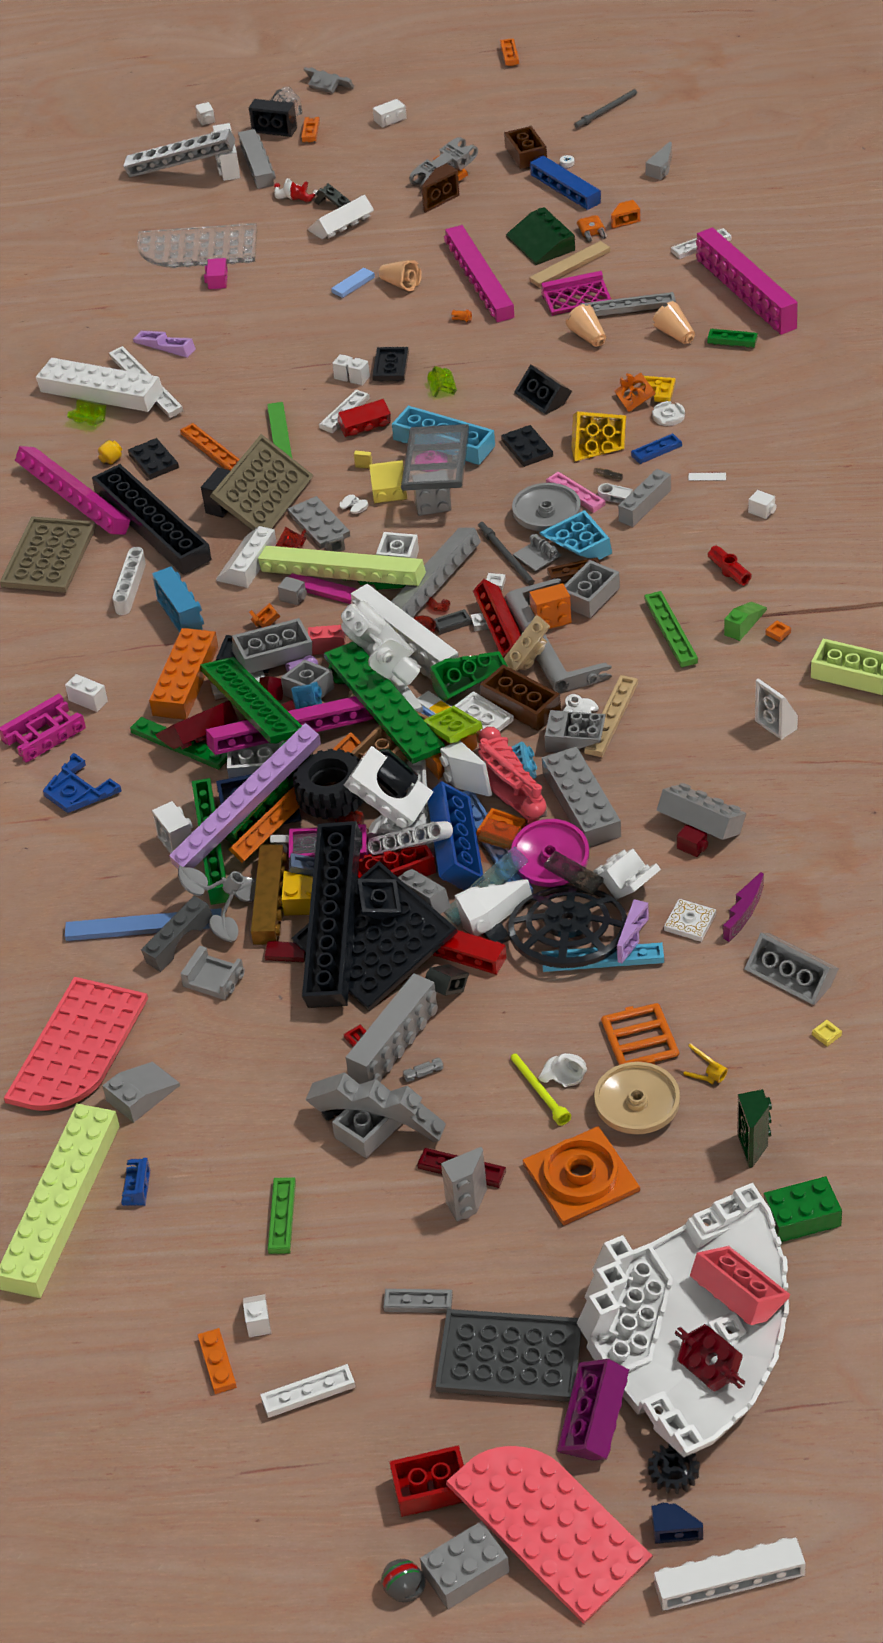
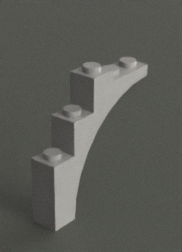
M345 1072L312 1083L306 1097V1101L320 1112L332 1109H351L375 1113L409 1126L432 1142L440 1141L446 1125L443 1120L420 1103L422 1097L410 1087L404 1086L390 1091L376 1079L358 1084Z

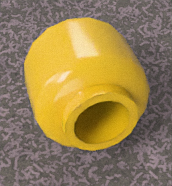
M107 440L98 448V458L103 464L106 462L113 464L122 456V448L115 440Z

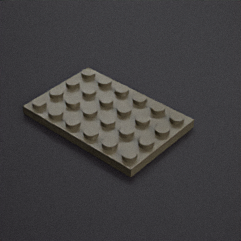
M260 434L210 497L251 530H255L259 526L272 529L314 475Z
M31 516L0 580L1 587L66 593L96 529V523L94 521Z

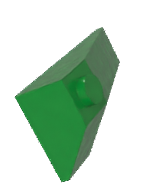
M500 651L444 659L429 667L433 689L437 696L445 702L483 682L503 664L505 666L507 664Z

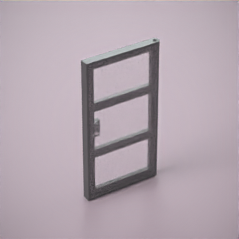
M469 424L411 427L401 489L405 491L462 488Z

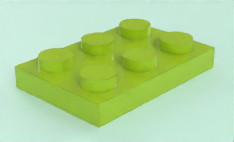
M456 706L447 708L424 719L436 735L449 743H457L462 738L474 735L477 731L483 729L482 723Z

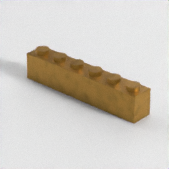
M283 844L260 845L251 925L253 945H264L268 941H277L278 936H281V924H279V921L283 919L282 909H280V907H283V874L286 870L284 864H288V853L284 852Z

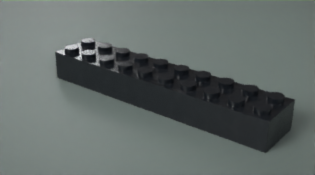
M121 464L92 477L95 493L130 518L129 525L180 573L184 575L212 560L209 544Z
M356 821L318 824L302 998L308 1008L348 1006L362 835Z

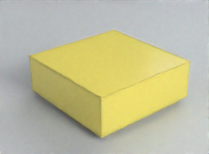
M355 451V467L370 469L369 464H372L371 452Z
M825 1020L812 1030V1035L828 1047L842 1036V1031L830 1021Z

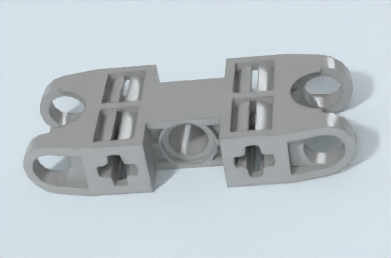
M457 137L439 150L441 155L431 162L427 159L416 167L410 174L409 181L413 185L421 184L422 186L434 169L446 163L461 171L476 158L478 148L474 145L466 146L465 139ZM474 149L473 154L469 155L471 150ZM418 175V178L413 181L414 177Z

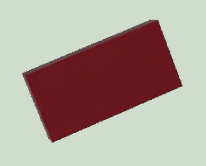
M268 941L264 957L265 961L304 962L306 953L294 942Z

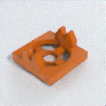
M627 373V379L624 380L621 377V386L614 390L628 412L656 394L642 373L635 377ZM637 383H643V384H644V385H642V386L639 387V388H638V387H636V388L634 387V385H636ZM630 389L629 395L624 398V392Z

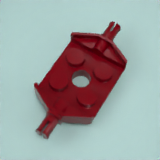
M706 1324L690 1333H687L682 1327L677 1328L682 1333L680 1334L678 1331H675V1335L682 1340L677 1361L707 1385L708 1388L712 1391H717L727 1384L733 1383L738 1389H741L743 1386L738 1381L745 1385V1380L738 1376V1370L743 1358L741 1352ZM717 1356L715 1364L710 1365L711 1359Z

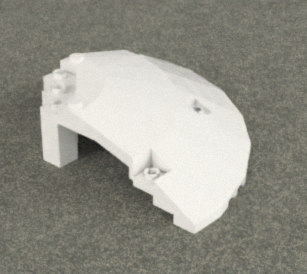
M753 1183L734 1190L732 1195L715 1201L712 1207L693 1214L682 1227L637 1249L632 1250L623 1235L605 1242L592 1269L594 1276L584 1296L587 1301L577 1321V1325L588 1341L586 1347L594 1360L610 1359L629 1369L628 1382L623 1394L624 1399L637 1415L646 1412L654 1425L653 1429L683 1457L714 1444L753 1407L779 1358V1349L784 1336L786 1318L789 1313V1299L767 1322L750 1325L745 1323L735 1312L729 1310L728 1306L719 1299H716L712 1293L700 1286L690 1276L698 1252L730 1246L787 1291V1258L783 1256L780 1237H777L774 1228L776 1224L771 1209ZM706 1324L741 1352L743 1358L738 1370V1376L745 1380V1385L738 1381L743 1386L741 1389H738L733 1383H729L717 1391H712L708 1388L707 1385L677 1361L682 1340L675 1335V1331L682 1334L677 1328L682 1327L687 1333H690ZM717 1356L711 1359L710 1365L715 1364ZM655 1410H659L661 1414H657Z

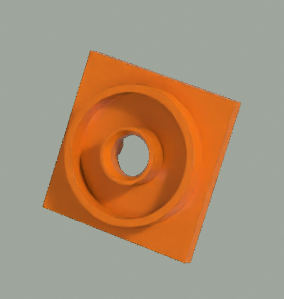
M599 1126L523 1159V1165L563 1226L640 1192L639 1184ZM579 1165L591 1168L590 1173L583 1176L574 1175L570 1170L576 1169Z

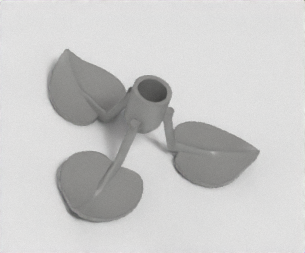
M179 866V880L182 886L191 894L201 896L205 890L208 891L223 884V890L230 895L221 912V916L213 915L209 920V926L212 932L219 938L227 942H234L238 936V926L234 919L225 917V913L234 895L244 902H252L254 900L256 879L245 877L241 873L233 871L227 879L223 877L220 881L207 886L208 880L201 871Z

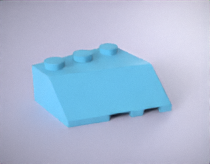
M585 510L540 532V535L582 557L589 559L598 557L600 560L612 554L610 538Z

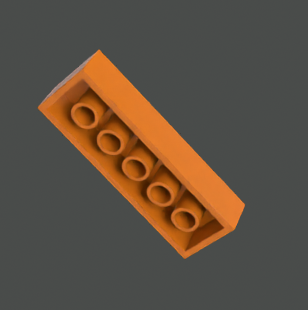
M181 629L149 699L152 716L183 720L188 718L206 677L201 672L200 664L212 662L218 650L215 631Z

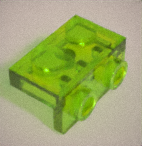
M434 366L432 371L428 373L427 380L433 397H436L439 391L453 395L456 393L457 388L452 371L447 368Z
M78 399L76 401V409L68 411L67 418L73 419L74 422H87L88 425L96 426L98 423L105 421L106 405Z

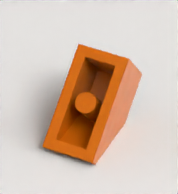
M634 200L619 203L611 214L612 229L640 222V208Z

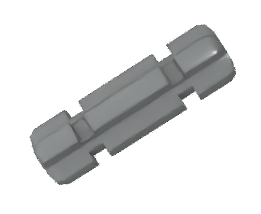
M436 1058L431 1060V1063L428 1061L414 1066V1069L404 1070L403 1076L406 1082L415 1080V1077L418 1079L431 1074L433 1070H442L443 1063L441 1059Z

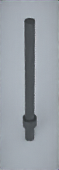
M633 89L597 111L583 116L581 120L574 123L575 128L587 125L592 119L635 96L637 90Z
M480 522L478 527L483 531L486 539L490 540L529 585H533L535 580L495 536V532L488 528L484 522Z

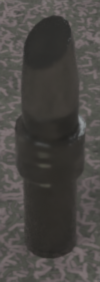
M594 468L595 474L617 480L623 479V474L608 469Z

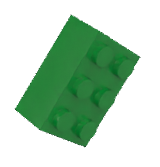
M827 1176L764 1192L763 1199L771 1209L776 1224L774 1228L781 1242L841 1227L842 1209Z

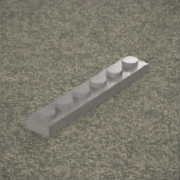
M669 292L581 304H585V306L591 305L596 316H607L609 314L654 310L662 306L666 307L668 302H676L674 293Z

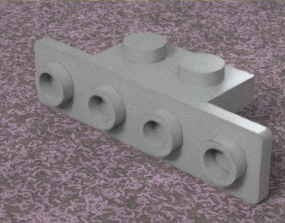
M312 67L304 68L305 73L312 77L308 84L311 88L333 94L337 85L351 89L355 87L351 82L352 80L348 77L342 78L337 74H328L323 70L317 71Z

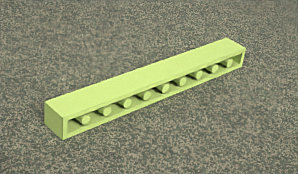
M265 546L258 557L261 571L290 575L294 573L296 575L412 586H419L426 574L423 559L277 546Z

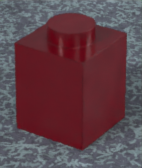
M688 824L677 834V849L694 857H698L708 847L707 833Z

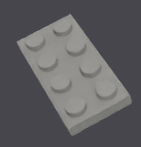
M317 496L288 508V514L320 549L325 548L328 539L343 535L344 539L350 537V531Z

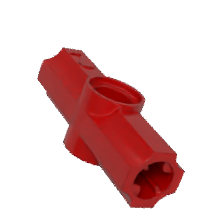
M717 545L711 547L708 552V558L722 569V574L725 577L733 578L742 586L748 584L749 580L752 579V574L737 562V556L728 554Z

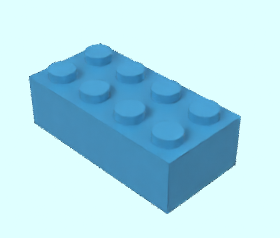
M172 567L152 573L157 600L178 632L180 633L182 628L203 630L202 625L204 621L200 615V611H202L200 603L195 601L193 593L188 591L187 585L181 581L179 573L175 572Z

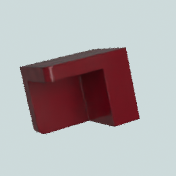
M271 676L260 677L259 683L276 700H282L283 688L281 678Z

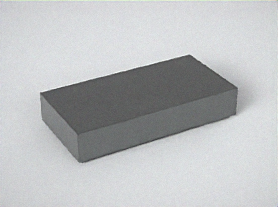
M465 609L432 620L439 635L472 624V619Z

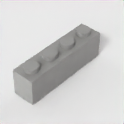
M656 469L618 505L619 522L634 527L671 491V474Z

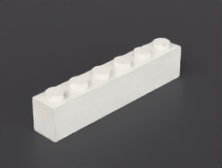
M782 1538L775 1543L767 1545L758 1544L751 1549L743 1551L734 1550L727 1555L719 1557L710 1556L706 1560L690 1561L674 1568H662L658 1572H654V1585L662 1610L664 1611L805 1576L806 1563L797 1538Z

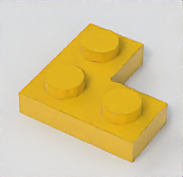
M644 376L656 393L654 395V402H671L676 384L675 378Z

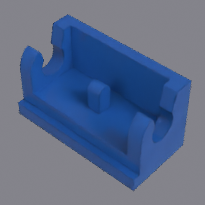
M148 1158L130 1159L127 1161V1165L131 1167L126 1168V1179L121 1200L122 1206L146 1205L151 1171Z

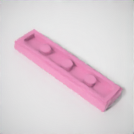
M560 472L546 479V483L562 484L574 490L580 498L581 506L592 513L605 506L604 499Z

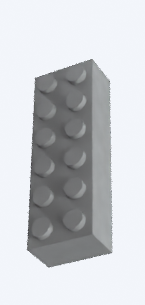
M574 747L542 757L544 777L570 822L578 827L586 836L589 847L621 837V820L579 749Z
M415 973L412 974L346 1056L348 1076L358 1084L374 1079L381 1083L383 1076L391 1071L393 1064L398 1058L402 1057L407 1046L414 1042L418 1032L423 1030L430 1017L436 1014L438 1005L435 983Z

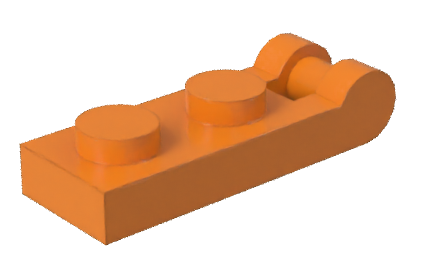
M305 117L302 142L310 143L317 140L320 125L319 117Z

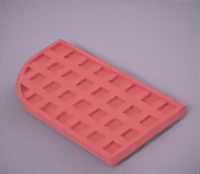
M74 977L4 1097L5 1103L31 1110L48 1111L70 1106L93 1093L104 1080L148 1000L147 993Z
M503 1446L489 1449L473 1457L447 1480L446 1485L583 1624L652 1559L653 1555L555 1459L543 1452L520 1446Z

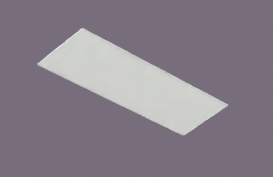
M689 473V481L726 480V473Z

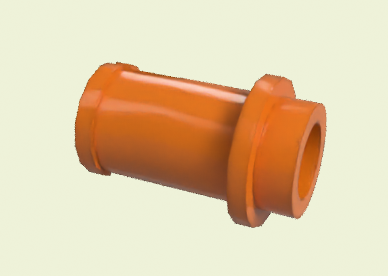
M468 309L466 311L452 310L451 315H454L452 320L471 321L472 311Z

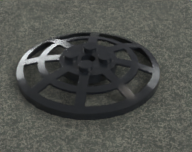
M558 886L532 894L517 905L510 916L508 932L514 948L530 961L549 967L576 968L597 963L617 951V944L624 928L627 914L623 906L614 897L603 891L585 886ZM588 894L596 895V896L601 897V898L597 899V898H595V897H593V896H590V895H588ZM567 896L566 901L557 903L551 901V899ZM575 896L588 899L590 902L585 904L576 902ZM532 901H537L529 909L527 915L516 917L526 905ZM612 903L620 911L622 921L610 918L609 911L604 904ZM541 904L548 907L545 913L533 914ZM599 906L604 916L592 915L590 909ZM544 920V927L536 931L532 921ZM592 921L602 923L595 933L590 930ZM526 922L527 930L532 936L525 943H522L516 935L514 924ZM609 924L620 927L621 929L616 938L607 946L598 939L606 932ZM549 932L554 936L560 937V941L544 937V935ZM582 934L586 937L580 940L568 941L569 938ZM539 941L548 946L558 947L559 955L558 957L540 954L530 949V947ZM592 943L598 950L584 956L567 957L568 948L580 947Z

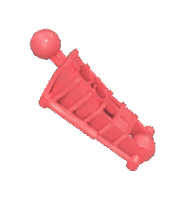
M495 727L482 729L478 736V754L486 763L491 791L527 820V825L538 821L547 808L546 801L541 795L542 786L536 784L530 773L523 769L522 763L512 751L511 746H508L507 737H501L500 731Z

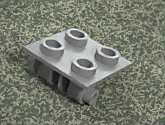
M537 534L530 536L531 544L513 554L514 557L535 572L562 556L555 546L550 545L549 542L541 539Z

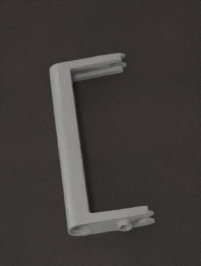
M552 579L510 591L505 595L504 599L522 633L535 617L528 605L530 604L529 592L558 585L561 579ZM544 634L543 638L547 643L543 652L537 655L536 659L555 692H567L605 681L612 677L611 674L607 673L599 674L612 668L607 663L566 672Z

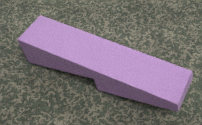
M141 331L133 338L134 343L187 358L196 349L192 338L167 337L166 332Z
M633 900L617 944V959L619 963H623L639 943V931L649 920L647 902Z

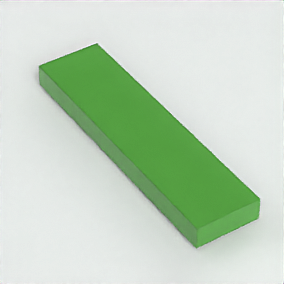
M295 1177L274 1178L268 1240L269 1254L291 1253L296 1188Z

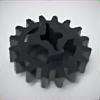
M670 1444L666 1449L660 1445V1452L653 1451L652 1458L648 1459V1475H651V1483L657 1482L658 1490L665 1487L666 1493L674 1489L675 1493L679 1494L680 1488L686 1492L688 1491V1484L694 1486L695 1479L699 1478L700 1463L697 1461L696 1453L683 1457ZM686 1463L689 1465V1471L687 1470V1466L685 1465ZM658 1466H660V1469L662 1471L661 1474L658 1471Z

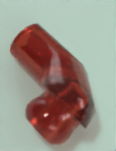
M432 597L426 602L433 611L439 612L448 611L451 605L447 599H443L441 603H438Z

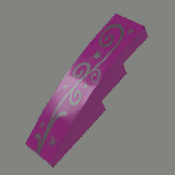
M760 872L736 894V904L729 910V920L723 925V939L730 942L752 916L764 887V873Z

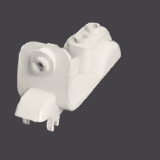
M360 601L357 605L350 604L341 614L343 621L341 629L370 656L368 659L369 666L389 680L395 675L405 685H409L421 669V666L410 657L414 650L368 602Z

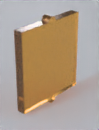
M488 818L484 827H481L478 841L510 850L514 838L520 831V827Z

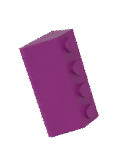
M610 1359L579 1363L557 1452L592 1461L608 1458L613 1434L617 1426L619 1410L622 1406L624 1390L628 1382V1368Z

